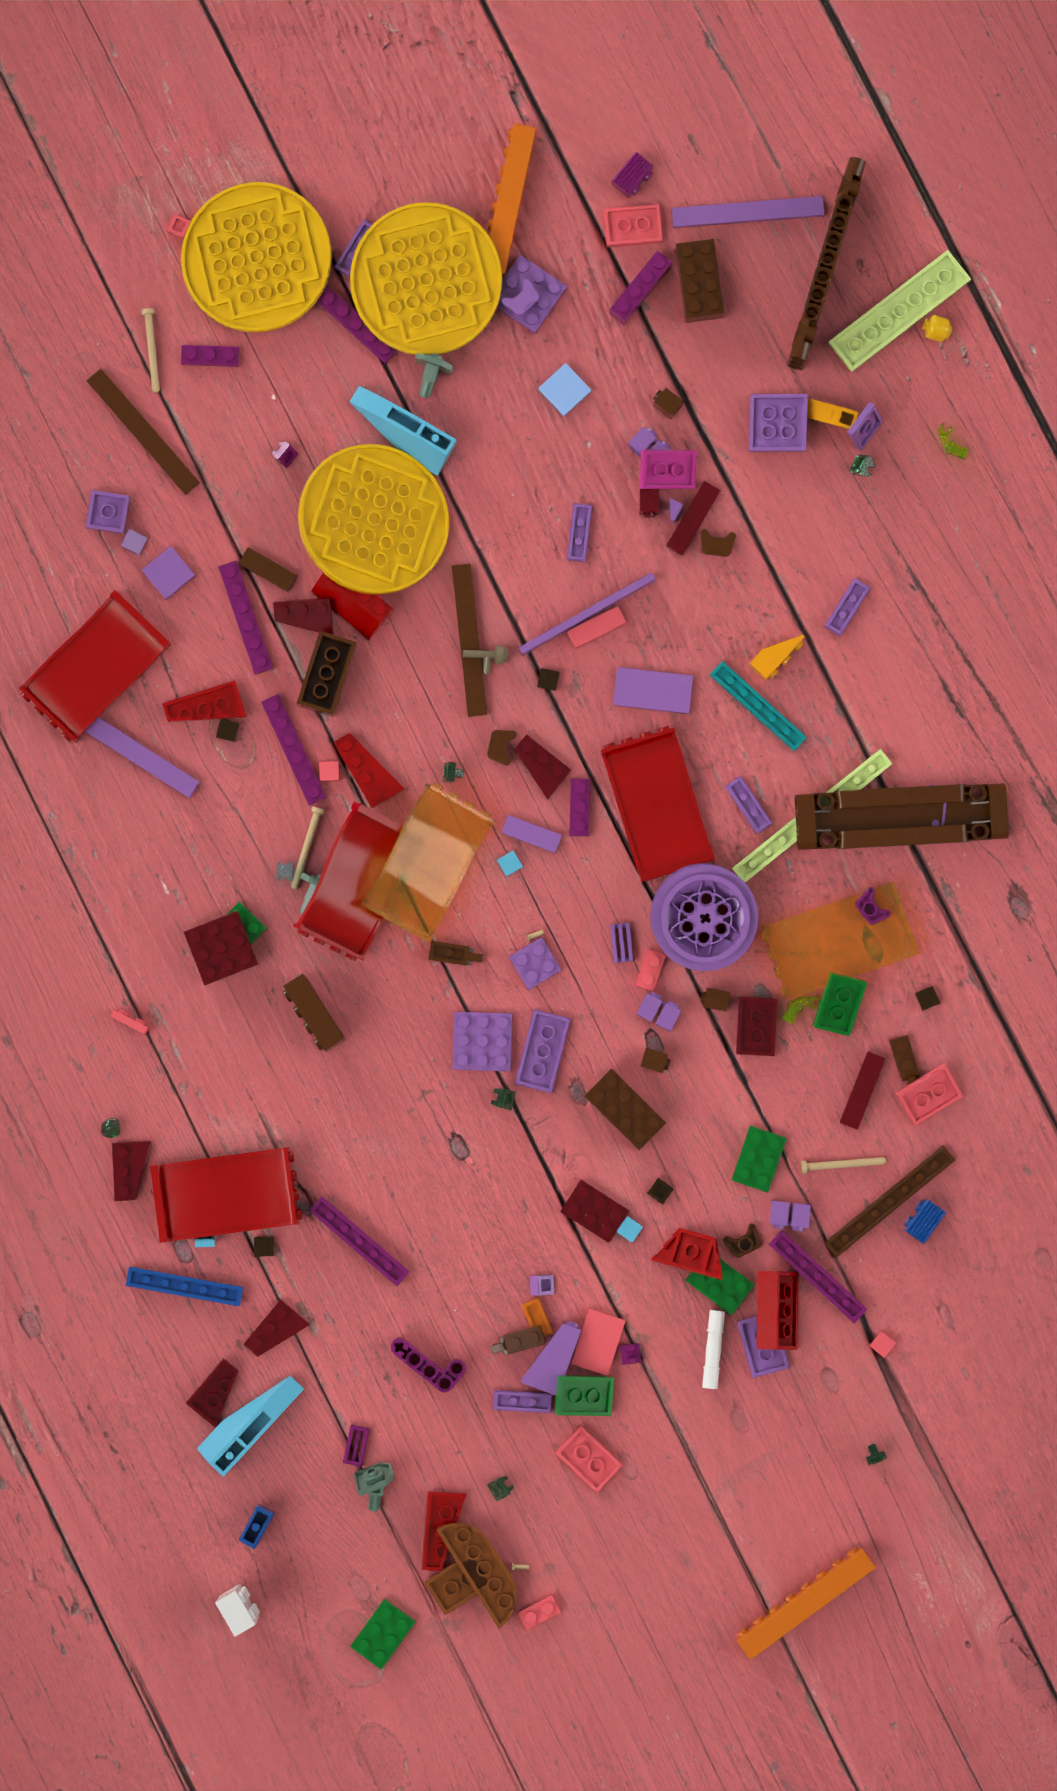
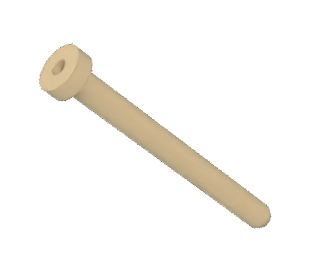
M148 308L142 309L141 313L142 316H145L152 391L158 393L160 387L152 315H155V310Z
M313 806L311 809L313 816L291 884L292 889L296 890L299 888L300 876L304 871L321 814L324 815L325 810Z
M877 1157L806 1163L805 1160L801 1161V1173L807 1174V1171L884 1165L886 1158Z

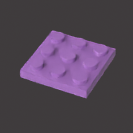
M520 254L502 280V291L497 309L535 334L563 295L567 286ZM528 279L538 293L539 300L524 315L517 316L503 306L502 300L503 298H515L523 290V280Z
M750 394L749 451L807 452L808 394Z
M454 1012L453 1070L510 1071L512 1014Z

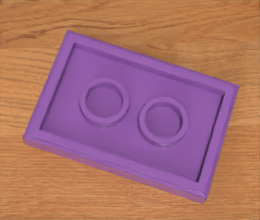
M757 1316L737 1321L752 1378L790 1368L785 1350L757 1349Z

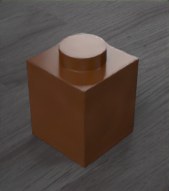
M666 387L663 391L659 390L653 397L655 400L653 406L669 419L675 416L684 402Z
M707 988L706 992L702 991L700 1003H704L703 1008L726 1012L730 992Z
M645 1048L640 1067L663 1073L664 1070H668L671 1059H667L668 1054Z

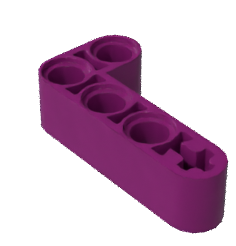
M399 1337L393 1340L391 1344V1351L394 1355L441 1392H449L465 1373L466 1365L461 1359L452 1360L443 1370L406 1339ZM396 1342H397L398 1344L401 1343V1342H403V1343H404L403 1348H404L405 1350H408L409 1347L412 1349V1350L407 1354L406 1358H404V1357L402 1356V1355L405 1354L404 1351H402V1350L396 1351V1350H395L396 1347H397V1346L395 1345ZM411 1354H418L420 1356L418 1364L410 1362L409 1357ZM454 1363L462 1365L463 1370L460 1373L452 1371ZM425 1367H434L435 1374L427 1376L424 1372ZM442 1378L450 1380L451 1384L448 1388L440 1386L439 1382Z

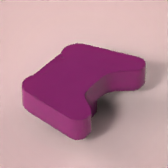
M869 887L855 902L856 908L871 925L891 916L890 910L880 909L873 900L875 892L873 887Z

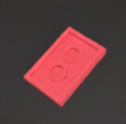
M660 204L603 209L606 247L663 243Z
M945 1063L895 1093L914 1126L963 1097Z
M589 1308L571 1364L608 1376L626 1320Z
M582 1425L555 1452L596 1493L623 1466Z

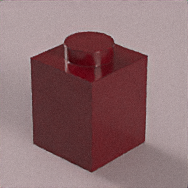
M640 489L639 515H644V518H654L655 515H659V489Z

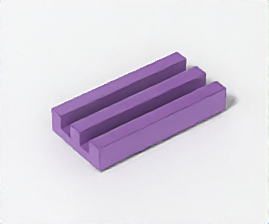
M630 924L610 925L614 963L633 961ZM625 927L629 958H625L622 928ZM615 928H618L619 931V941L621 950L620 959L617 958Z

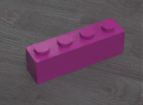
M657 250L612 305L609 314L622 325H625L671 269L672 262Z

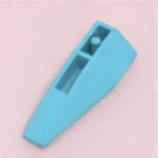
M361 386L357 388L349 401L396 449L414 457L436 476L439 475L457 445L455 438Z
M291 1376L287 1377L225 1418L201 1443L197 1450L224 1477L304 1388Z

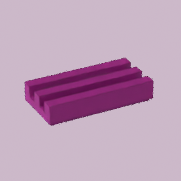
M351 1424L343 1463L362 1467L370 1428ZM358 1430L352 1459L348 1460L353 1432ZM361 1431L365 1432V1435L363 1439L359 1462H356L355 1460L360 1441Z

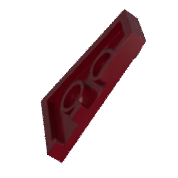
M331 598L273 602L275 622L318 633L323 631L334 635Z
M527 734L514 749L548 800L570 773L571 769Z
M151 1141L112 1143L115 1201L135 1200Z
M280 1300L243 1345L259 1357L309 1326L310 1323L284 1301Z
M222 1358L186 1401L190 1408L215 1428L237 1376L238 1369Z

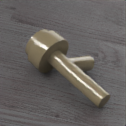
M495 645L494 651L463 650V657L484 658L483 673L490 674L491 658H494V664L503 665V663H507L508 650L504 646Z

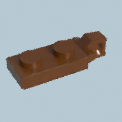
M431 941L428 960L467 966L471 965L472 961L482 962L483 954L473 953L474 948H469V946Z
M908 1035L889 1040L899 1076L902 1078V1081H907L909 1085L920 1076Z
M541 1325L504 1335L499 1338L500 1343L493 1344L491 1349L492 1353L503 1351L504 1355L513 1354L544 1345L546 1340Z

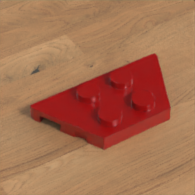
M678 1228L672 1238L667 1240L658 1254L654 1255L651 1259L653 1262L719 1280L723 1279L717 1239L708 1235Z

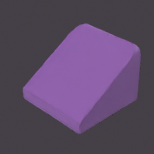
M672 498L669 499L670 523L673 524L683 505Z
M128 529L121 547L140 556L148 538Z
M554 1275L530 1276L531 1295L554 1294Z

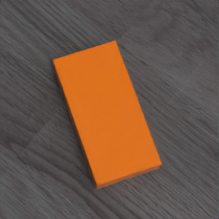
M538 1297L521 1305L530 1327L541 1325L544 1337L554 1333Z

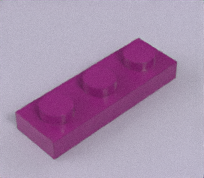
M182 345L181 365L239 367V347Z
M571 778L569 836L589 837L590 779Z

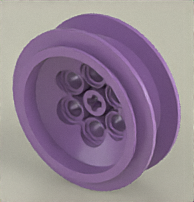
M699 863L685 866L673 872L663 881L652 901L650 921L657 943L670 959L688 969L713 971L731 965L748 950L756 935L758 910L751 890L736 874L718 865ZM705 893L711 895V901L707 904L701 902V896ZM685 903H693L694 908L691 912L684 911L683 906ZM720 904H725L727 906L726 913L719 914L717 907ZM708 913L709 921L700 922L702 920L700 915ZM690 921L693 926L690 931L682 929L684 922ZM720 923L726 926V930L723 933L716 932V926ZM701 932L708 933L707 941L700 942L698 940Z

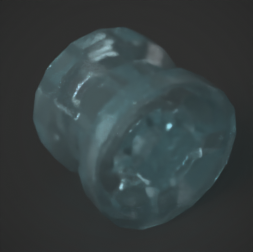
M278 862L277 881L282 879L293 881L294 863L283 864Z

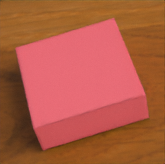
M174 214L167 232L184 239L191 221Z
M339 761L319 762L320 781H339Z
M880 1331L869 1346L885 1358L896 1342Z

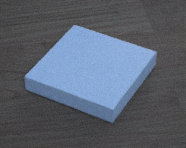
M566 363L538 388L542 395L563 417L592 391Z

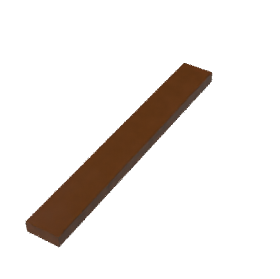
M99 369L86 380L185 495L200 484L197 478L102 369Z
M471 564L453 565L452 574L468 717L487 715L481 658L463 657V650H480Z
M942 1145L827 1239L824 1244L837 1258L952 1164L955 1159Z

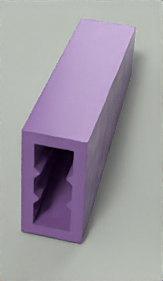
M568 1321L567 1324L562 1323L522 1377L521 1383L556 1396L558 1375L566 1374L581 1333V1329L578 1328L579 1324Z

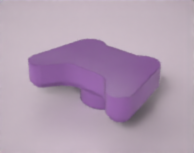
M528 279L523 280V290L515 298H503L502 300L503 306L517 316L524 315L539 300L538 293Z

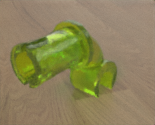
M944 423L941 424L937 429V433L946 454H952L964 460L969 448L955 444L953 440L950 441L949 435L952 432V426L945 433L943 430Z
M805 996L791 1002L789 1001L790 1005L782 1019L793 1024L799 1010H802L803 1006H808L815 1010L817 1008L813 1007L811 1002L813 1000L820 1002V999L816 996Z

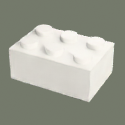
M241 1584L221 1594L215 1602L235 1637L256 1625L260 1613L255 1603L252 1604L249 1600L251 1595L246 1586L242 1587Z

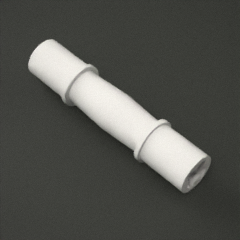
M710 1310L702 1388L718 1389L725 1311Z

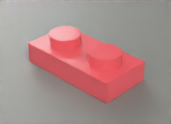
M648 949L635 986L653 992L666 955Z
M119 1009V1011L113 1010L110 1017L142 1034H147L149 1027L146 1026L147 1022L138 1017L136 1020L129 1017L130 1013Z
M552 1594L518 1611V1615L526 1630L561 1613Z

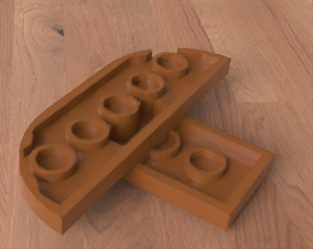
M449 1523L436 1529L456 1561L424 1581L426 1587L444 1615H447L478 1595L497 1627L501 1628L512 1616L517 1600L515 1581L488 1537L478 1528L466 1523Z

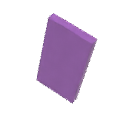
M617 667L613 706L689 714L693 676Z
M533 1010L515 1084L552 1093L570 1018Z

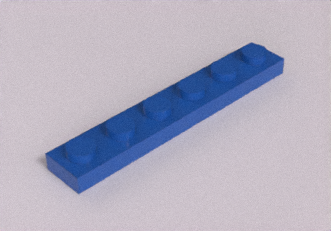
M129 1267L125 1285L239 1307L244 1288L136 1267Z

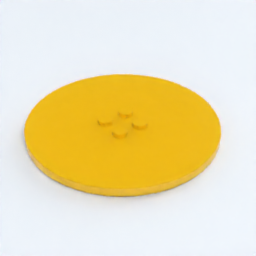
M267 182L238 184L219 192L209 199L192 218L185 233L181 251V267L185 284L190 295L201 310L211 319L225 327L250 333L274 331L292 324L305 315L322 295L329 279L332 264L330 237L322 218L315 208L295 191Z
M430 202L413 203L388 212L366 231L352 259L350 287L360 318L380 341L407 354L416 355L421 353L431 356L434 353L441 355L465 346L486 328L500 300L502 268L493 241L482 226L472 217L444 204Z
M361 444L347 447L332 454L310 475L299 501L298 524L306 551L316 566L326 576L350 590L379 595L404 590L423 579L433 569L446 546L449 532V513L445 496L437 480L414 457L390 446Z

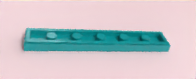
M721 661L709 675L793 752L806 740L807 737L726 663Z

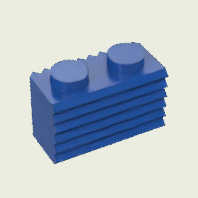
M925 1199L924 1202L921 1200L915 1207L917 1211L913 1217L909 1216L904 1223L906 1227L904 1231L922 1244L926 1243L946 1214L945 1211L928 1199Z
M258 1504L242 1531L239 1541L255 1549L275 1512Z

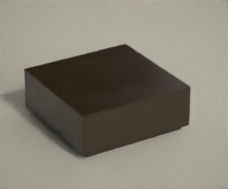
M541 668L537 688L556 691L560 672Z
M220 719L216 738L235 742L240 724Z
M933 986L915 993L922 1011L940 1004Z
M657 1178L647 1194L663 1205L674 1189Z
M254 1237V1257L274 1256V1237Z

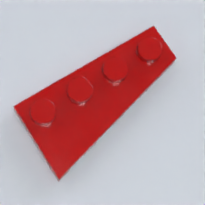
M235 680L162 703L168 722L247 717Z
M350 733L333 742L371 808L405 790Z
M427 1491L422 1570L442 1571L449 1549L436 1529L445 1524L457 1523L467 1495L466 1493Z

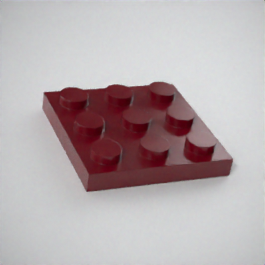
M238 911L184 931L204 986L259 965Z

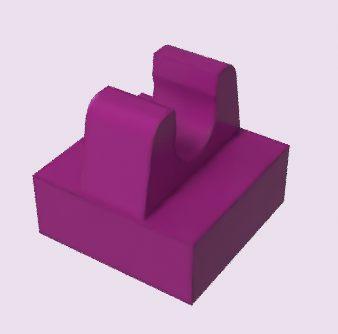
M285 441L284 443L280 442V448L277 452L273 450L272 454L282 466L287 468L297 457L298 453Z
M639 1343L620 1345L622 1365L641 1363Z

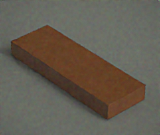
M247 547L238 563L286 592H289L297 578L296 574Z

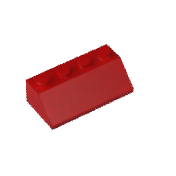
M324 573L321 574L311 590L318 598H331V608L368 640L371 639L394 612L393 608L377 594H366L350 590L334 582Z
M758 1271L757 1349L798 1350L799 1272Z

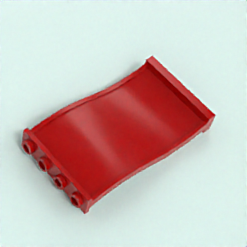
M114 590L102 606L34 672L23 686L19 687L22 691L20 695L28 703L31 700L36 705L34 709L41 716L45 713L50 718L48 722L55 729L59 727L64 731L61 735L68 742L73 740L77 743L78 739L97 718L171 646V643Z
M665 726L659 728L658 732L651 734L650 731L642 733L640 738L635 740L629 737L621 740L622 744L614 745V743L604 745V749L600 750L612 786L641 883L671 874L685 866L715 860L675 729Z
M353 802L350 808L352 810L332 846L316 889L299 921L294 923L293 927L299 929L297 933L308 938L309 935L315 937L313 941L324 946L327 943L331 945L329 949L339 954L343 951L346 953L345 957L356 961V959L364 961L365 957L363 956L379 929L398 879L416 845L421 843L423 836L360 803Z
M290 1147L150 1166L160 1243L300 1224L299 1220H302V1212L297 1207V1201H299L300 1197L294 1183L297 1181L296 1170L292 1168V1162L295 1161L294 1152L290 1151Z

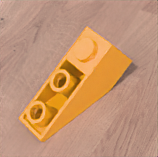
M808 398V419L849 430L858 417L859 412Z
M800 635L762 649L748 666L764 681L768 678L772 680L779 672L777 668L780 664L785 665L792 658L790 656L793 650L798 651L804 645L802 640L805 636Z

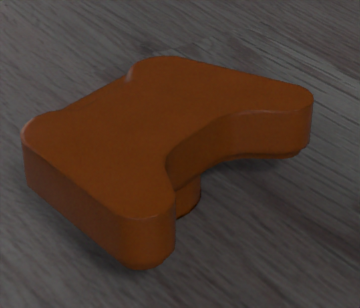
M702 529V553L728 557L731 553L736 534L731 532L725 538L711 536L707 529Z
M494 730L488 747V758L509 766L511 761L506 755L507 744L510 740L516 738L517 733L510 730Z
M753 1223L748 1225L745 1235L737 1239L728 1236L723 1238L725 1245L737 1258L758 1249L761 1245L756 1225Z

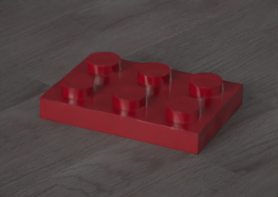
M739 997L736 1054L775 1056L778 999Z
M580 1180L560 1212L609 1243L630 1210L583 1180Z

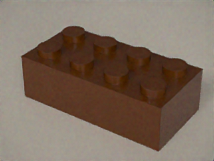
M714 239L676 244L675 251L685 322L692 323L722 319L724 317V307Z
M319 631L296 703L299 707L335 717L357 648L355 641Z
M303 973L283 986L285 988L283 994L289 1002H294L295 1007L293 1009L295 1013L306 1021L303 1025L310 1035L312 1033L315 1035L316 1039L314 1042L319 1050L324 1049L325 1052H328L346 1040Z
M612 1068L584 1096L638 1150L666 1124Z

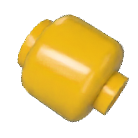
M932 315L924 321L922 329L925 330L926 338L943 342L950 337L952 325H950L948 319Z

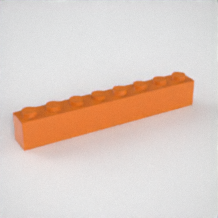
M514 123L513 129L509 128L507 140H510L509 147L505 146L503 158H506V162L500 168L499 176H502L501 183H497L495 192L498 195L497 202L493 201L491 212L494 213L493 220H489L487 231H490L489 237L493 241L500 258L502 278L506 275L536 136V127Z
M857 1547L852 1548L847 1552L848 1556L843 1560L839 1558L831 1564V1569L819 1572L815 1576L817 1579L811 1583L809 1581L804 1583L798 1593L795 1595L794 1593L789 1594L784 1598L785 1602L780 1606L778 1604L774 1605L768 1610L769 1614L764 1618L760 1616L752 1622L754 1625L749 1629L745 1627L737 1633L738 1637L735 1639L747 1657L751 1660L873 1571L876 1567L861 1547L858 1549Z

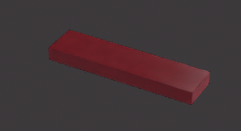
M706 481L703 482L668 541L667 548L683 556L719 495L720 489Z
M867 1051L839 1123L858 1130L886 1058Z

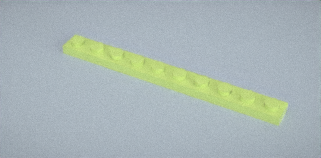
M879 749L826 793L861 790L892 765V762ZM825 796L821 797V805L827 807L829 799ZM796 817L731 868L733 872L746 882L797 841Z

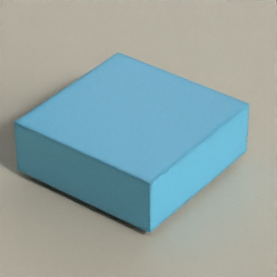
M514 851L497 860L506 877L523 868Z
M627 1216L616 1232L633 1243L643 1226Z
M216 1236L195 1239V1247H215Z

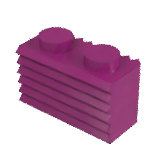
M635 152L612 179L611 184L627 198H630L631 195L636 196L641 189L640 184L644 180L647 182L652 177L653 165L638 154V152Z

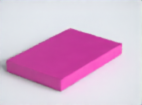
M641 450L639 488L695 489L697 450Z

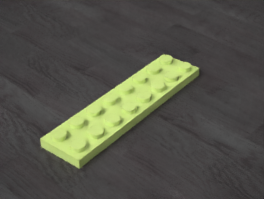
M947 250L831 339L828 344L852 373L969 283L971 278L949 250Z

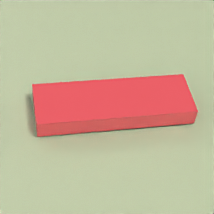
M616 606L568 630L567 634L576 649L625 625L626 621L619 607Z

